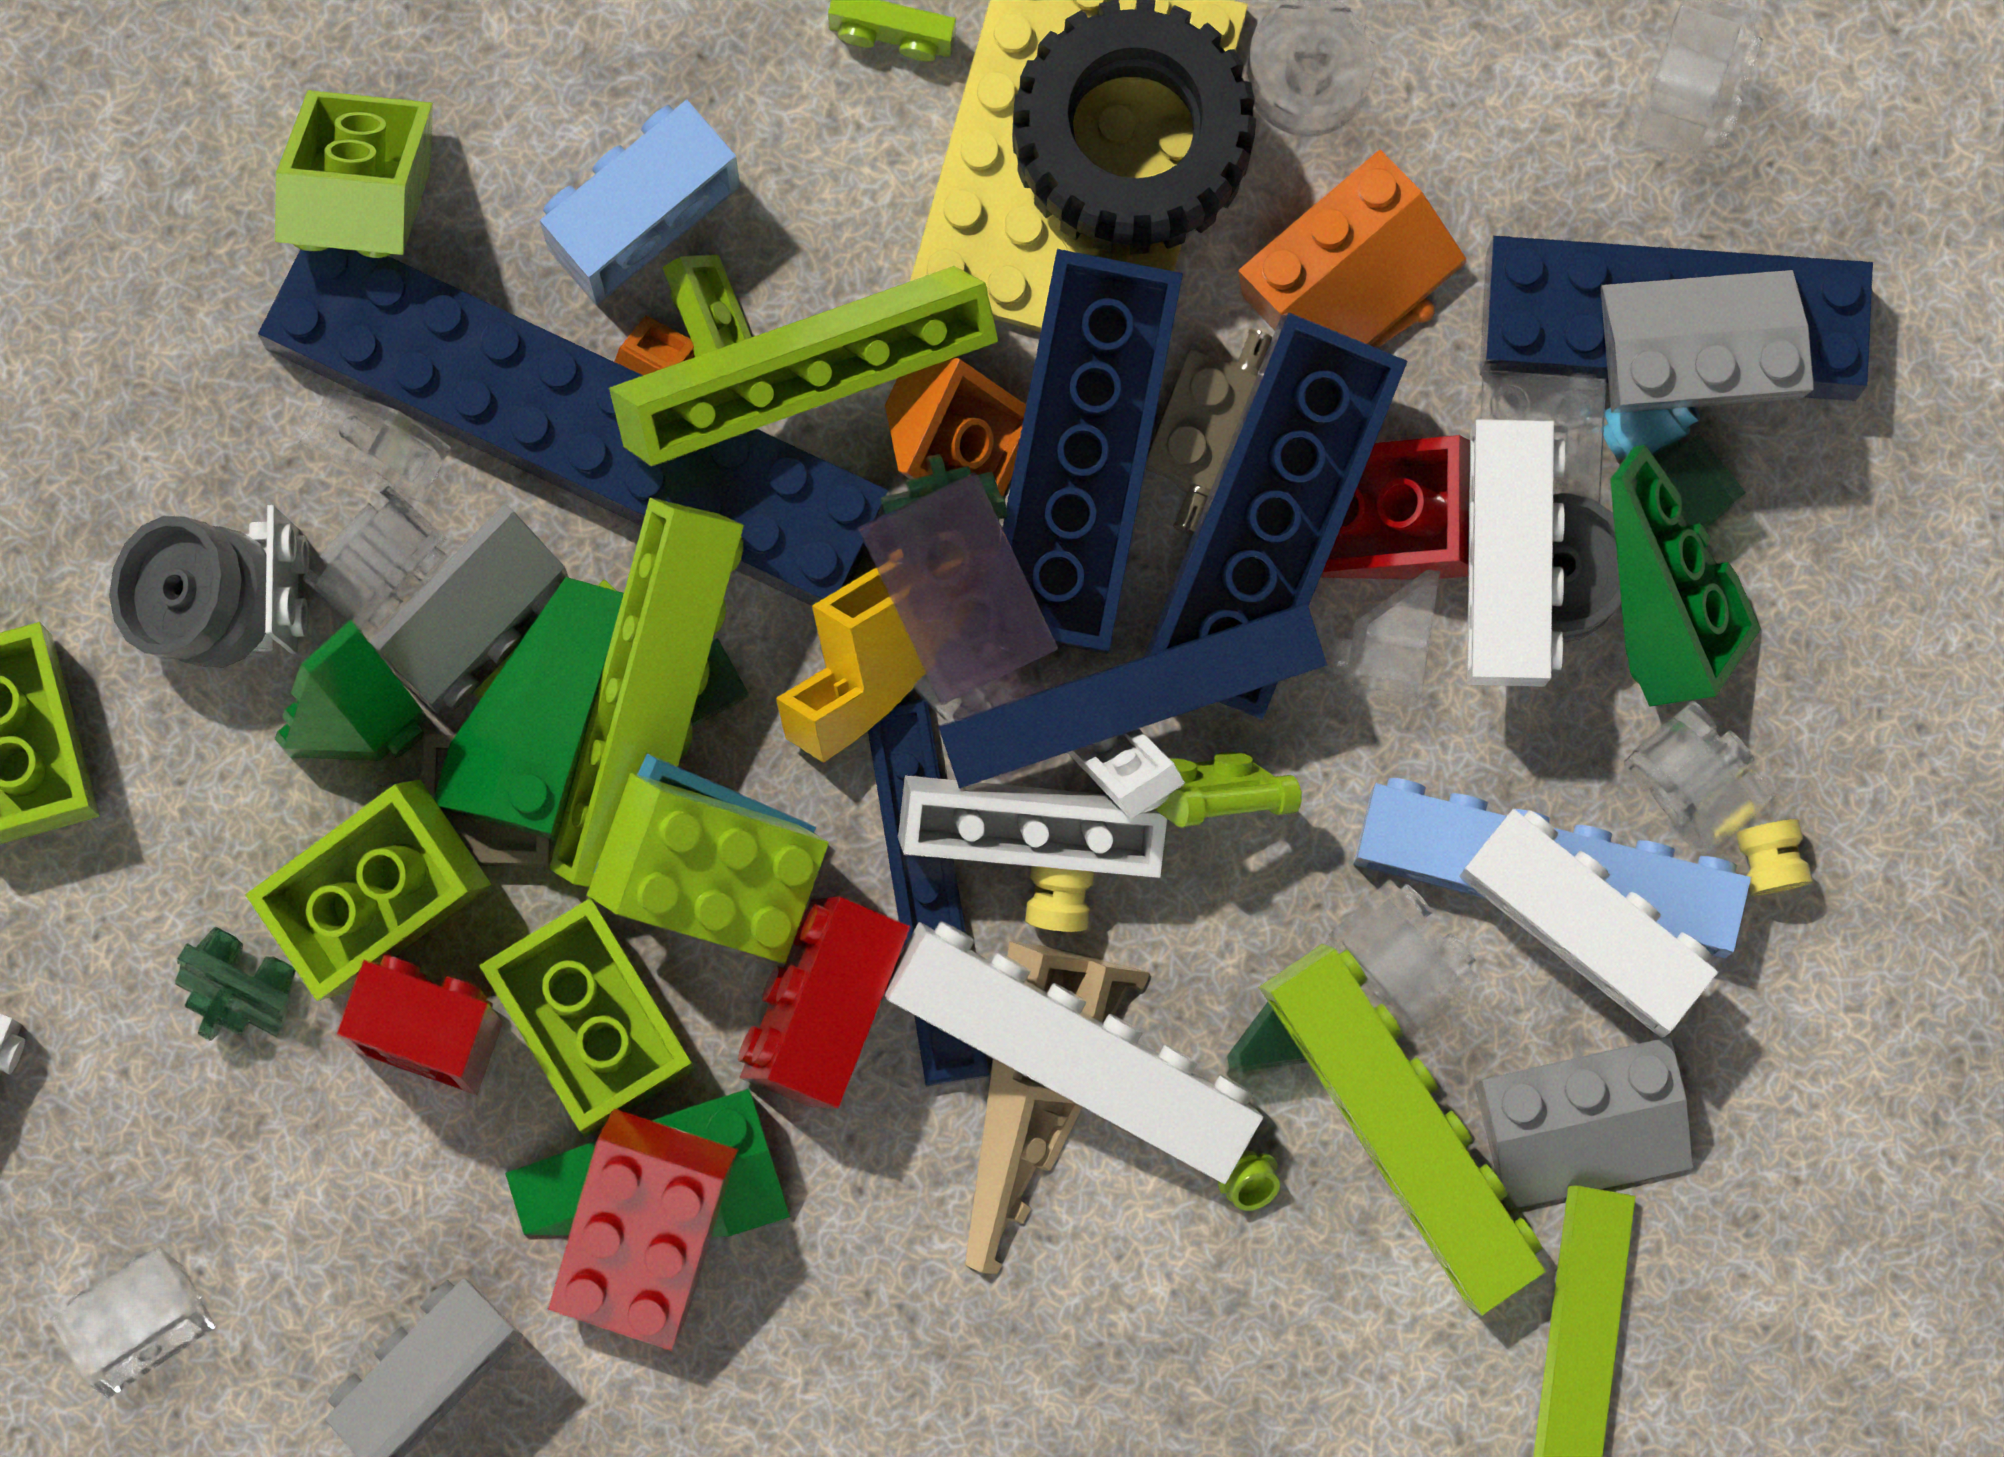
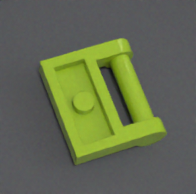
M1221 752L1214 756V760L1195 763L1185 759L1170 758L1185 784L1171 792L1167 800L1154 810L1178 827H1189L1202 824L1204 819L1208 817L1268 810L1275 815L1296 813L1301 806L1302 793L1298 780L1293 775L1274 776L1255 764L1253 758L1247 754Z

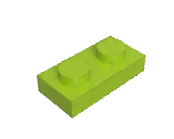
M831 0L828 11L829 29L838 31V38L845 43L866 48L873 47L875 40L900 46L899 52L902 55L925 62L935 61L936 54L951 57L956 36L955 17L882 0Z
M719 254L680 256L662 267L671 288L672 301L681 313L693 343L695 357L752 337Z

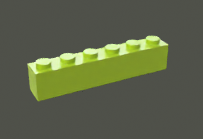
M952 266L609 387L623 446L650 466H654L998 342L986 283L958 267Z
M649 498L549 868L572 884L590 887L594 870L601 857L630 773L638 775L647 754L678 767L680 758L687 753L692 740V725L690 721L697 696L704 691L708 682L709 663L707 659L714 634L721 629L725 619L726 602L724 596L730 574L739 565L743 553V540L741 537L743 524L717 513Z
M1322 943L1260 985L1259 989L1457 1292L1470 1309L1483 1316L1546 1272L1535 1254L1543 1250V1247L1524 1219L1520 1217L1513 1222L1500 1201L1508 1197V1194L1493 1170L1487 1164L1480 1168L1475 1164L1466 1150V1147L1471 1145L1473 1140L1461 1120L1453 1111H1449L1444 1115L1432 1098L1431 1094L1438 1090V1086L1428 1069L1419 1058L1415 1057L1408 1061L1396 1042L1397 1039L1403 1036V1032L1392 1014L1382 1003L1374 1008L1361 989V986L1367 983L1368 979L1357 960L1347 949L1339 954L1335 948Z

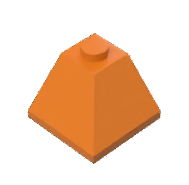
M952 358L897 378L884 406L898 471L975 523L989 527L1013 476L1026 404L958 358Z

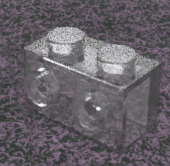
M160 1246L151 1252H143L133 1256L125 1262L121 1272L96 1288H88L77 1293L68 1301L65 1309L50 1318L82 1380L107 1399L217 1327L184 1266Z

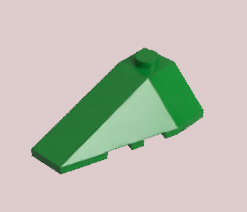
M1646 445L1635 446L1610 479L1625 649L1629 670L1633 679L1640 684L1649 707L1716 697L1761 628L1737 573L1729 562L1716 563L1706 549L1709 545L1710 535L1701 523L1689 525L1681 514V495Z
M565 577L451 741L434 796V800L439 808L557 841L624 593Z
M350 620L301 663L291 694L297 700L285 709L282 717L288 724L277 731L275 740L285 753L292 758L381 761L390 752L395 758H398L409 751L424 735V731L419 726L428 718L368 639Z
M749 1088L652 1120L653 1122L738 1149L712 1237H731L790 1218ZM597 1140L505 1173L524 1235H570Z

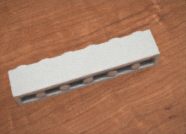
M940 921L936 930L921 922L918 923L897 960L884 995L890 1002L1219 1182L1226 1184L1263 1119V1116L1257 1109L1249 1104L1253 1096L1251 1091L1222 1075H1219L1215 1084L1193 1073L1198 1065L1196 1061L1164 1044L1160 1053L1140 1044L1138 1040L1142 1032L1112 1014H1108L1104 1023L1082 1012L1087 1003L1084 999L1058 984L1053 983L1048 992L1026 981L1031 971L999 952L996 953L992 961L970 950L975 940L957 928L943 921Z

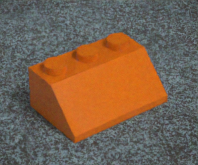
M1379 149L1238 270L1242 296L1274 331L1277 328L1281 315L1289 312L1365 344L1372 345L1467 263V259L1424 193Z

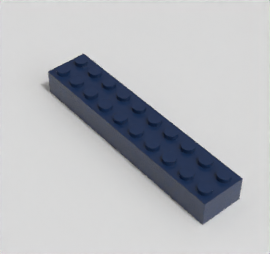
M327 248L321 251H305L300 249L258 332V336L266 350L640 526L643 524L649 498L717 513L743 524L744 527L741 534L743 553L740 563L735 570L810 606L852 582L889 506V491L759 429L748 431L650 466L623 446L609 387L643 375L389 256L372 258L361 255L357 250Z

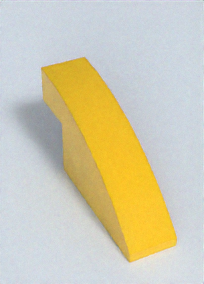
M959 517L812 605L826 668L776 698L785 739L824 763L858 740L891 712L924 677L950 644L969 615L995 567L1000 539Z

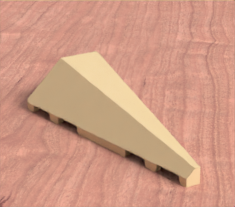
M1009 941L1007 957L1031 971L1026 981L1046 992L1049 991L1053 983L1064 987L1087 1002L1082 1012L1104 1023L1108 1014L1115 1015L1129 987L1143 990L1147 983L1149 972L1053 947ZM993 1058L965 1260V1266L988 1274H998L1002 1266L995 1257L1000 1238L1009 1220L1023 1224L1031 1210V1207L1020 1199L1036 1167L1047 1171L1051 1170L1083 1108L1081 1105Z

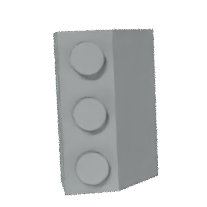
M1793 270L1610 284L1600 287L1611 413L1800 399L1814 390L1808 324Z
M504 503L373 637L370 643L397 678L435 714L446 704L454 710L477 688L479 682L473 676L490 659L499 664L509 656L523 639L518 630L534 613L538 616L540 615L565 577L569 576L565 566L522 519Z
M1671 1037L1480 1080L1475 1085L1496 1176L1508 1194V1197L1502 1200L1506 1211L1567 1197L1568 1186H1583L1601 1190L1693 1169L1687 1100Z
M465 1278L456 1286L449 1280H446L435 1289L420 1306L427 1315L409 1333L402 1326L393 1332L374 1353L381 1362L363 1380L356 1373L353 1374L328 1399V1403L334 1409L324 1420L357 1457H405L522 1338L523 1334Z

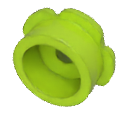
M1244 1151L1226 1184L1218 1181V1189L1222 1194L1226 1193L1227 1199L1232 1201L1235 1207L1240 1210L1251 1211L1259 1209L1270 1203L1279 1192L1280 1180L1275 1173L1278 1169V1164L1275 1158L1268 1153H1262L1258 1156L1255 1152Z

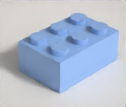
M687 99L674 110L670 105H667L655 112L641 128L644 135L627 149L618 145L609 150L593 166L594 176L577 190L573 186H567L548 201L543 209L546 215L539 221L548 251L596 306L740 188L736 155Z

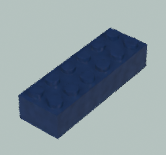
M1493 235L1486 252L1479 375L1609 384L1600 288L1602 285L1793 270L1808 324L1814 388L1813 391L1803 398L1856 401L1868 385L1873 262Z
M1057 249L983 630L1108 655L1183 273Z
M1288 312L1281 315L1144 656L1303 603H1307L1309 607L1407 365V360ZM1278 682L1219 701V703L1263 720Z

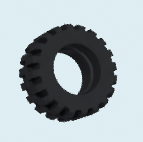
M1112 0L1099 3L1098 14L1088 18L1086 13L1081 10L1066 18L1064 30L1060 34L1050 31L1038 44L1036 58L1034 60H1027L1020 76L1018 94L1015 95L1012 142L1013 153L1017 155L1018 160L1017 172L1023 187L1031 188L1034 193V205L1045 218L1054 215L1061 221V232L1074 240H1077L1081 233L1094 238L1093 248L1112 252L1113 244L1130 245V254H1148L1150 244L1164 242L1165 247L1170 249L1185 243L1186 234L1195 229L1199 233L1204 232L1216 222L1218 211L1222 207L1228 208L1238 194L1240 182L1243 176H1246L1255 138L1256 118L1253 117L1255 97L1251 82L1243 80L1244 64L1235 49L1225 52L1220 46L1222 34L1208 22L1201 29L1190 24L1192 13L1175 5L1170 15L1154 11L1156 0H1136V8L1130 10H1120L1119 1ZM1122 77L1149 79L1172 90L1185 103L1193 121V138L1185 157L1171 169L1145 178L1117 176L1096 166L1079 149L1073 127L1076 109L1081 99L1090 90L1104 82Z

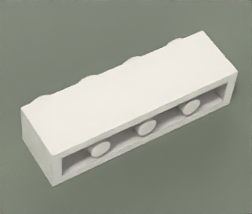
M1476 419L1470 430L1467 685L1544 687L1551 679V670H1561L1562 631H1551L1552 606H1562L1564 574L1562 567H1552V542H1562L1564 535V504L1553 503V478H1563L1565 442L1564 439H1554V421Z
M905 776L898 840L903 853L907 855L1160 878L1167 818L1153 809L1148 812H1141L1130 819L1107 794L980 782L959 789L956 780Z
M1513 808L1459 877L1661 1039L1673 1030L1718 973L1715 968L1708 964L1712 955L1691 936L1680 933L1676 938L1659 925L1657 920L1661 917L1660 913L1641 896L1630 892L1624 897L1605 882L1610 874L1591 856L1579 851L1574 857L1554 840L1559 835L1558 832L1541 816L1532 811H1528L1523 816Z

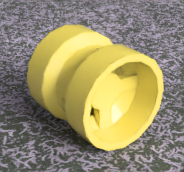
M1798 819L1757 825L1736 833L1740 852L1748 856L1750 871L1746 875L1751 877L1748 889L1750 896L1791 890L1813 883L1809 864L1800 857L1798 846L1803 840Z
M1031 866L1030 879L1035 883V894L1027 900L1025 922L1037 928L1061 932H1077L1088 929L1090 907L1085 902V893L1093 885L1094 872Z

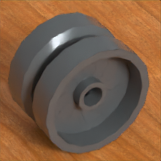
M1565 492L1553 494V503L1564 504V535L1562 542H1552V562L1556 564L1561 558L1571 566L1566 577H1564L1562 606H1552L1551 631H1562L1563 643L1582 640L1604 626L1621 604L1613 512L1593 498Z
M161 516L142 525L126 541L113 567L109 597L114 622L126 642L146 654L178 659L181 662L201 667L224 668L241 661L260 644L266 634L267 554L259 542L240 531L221 526H211L206 522L188 517Z

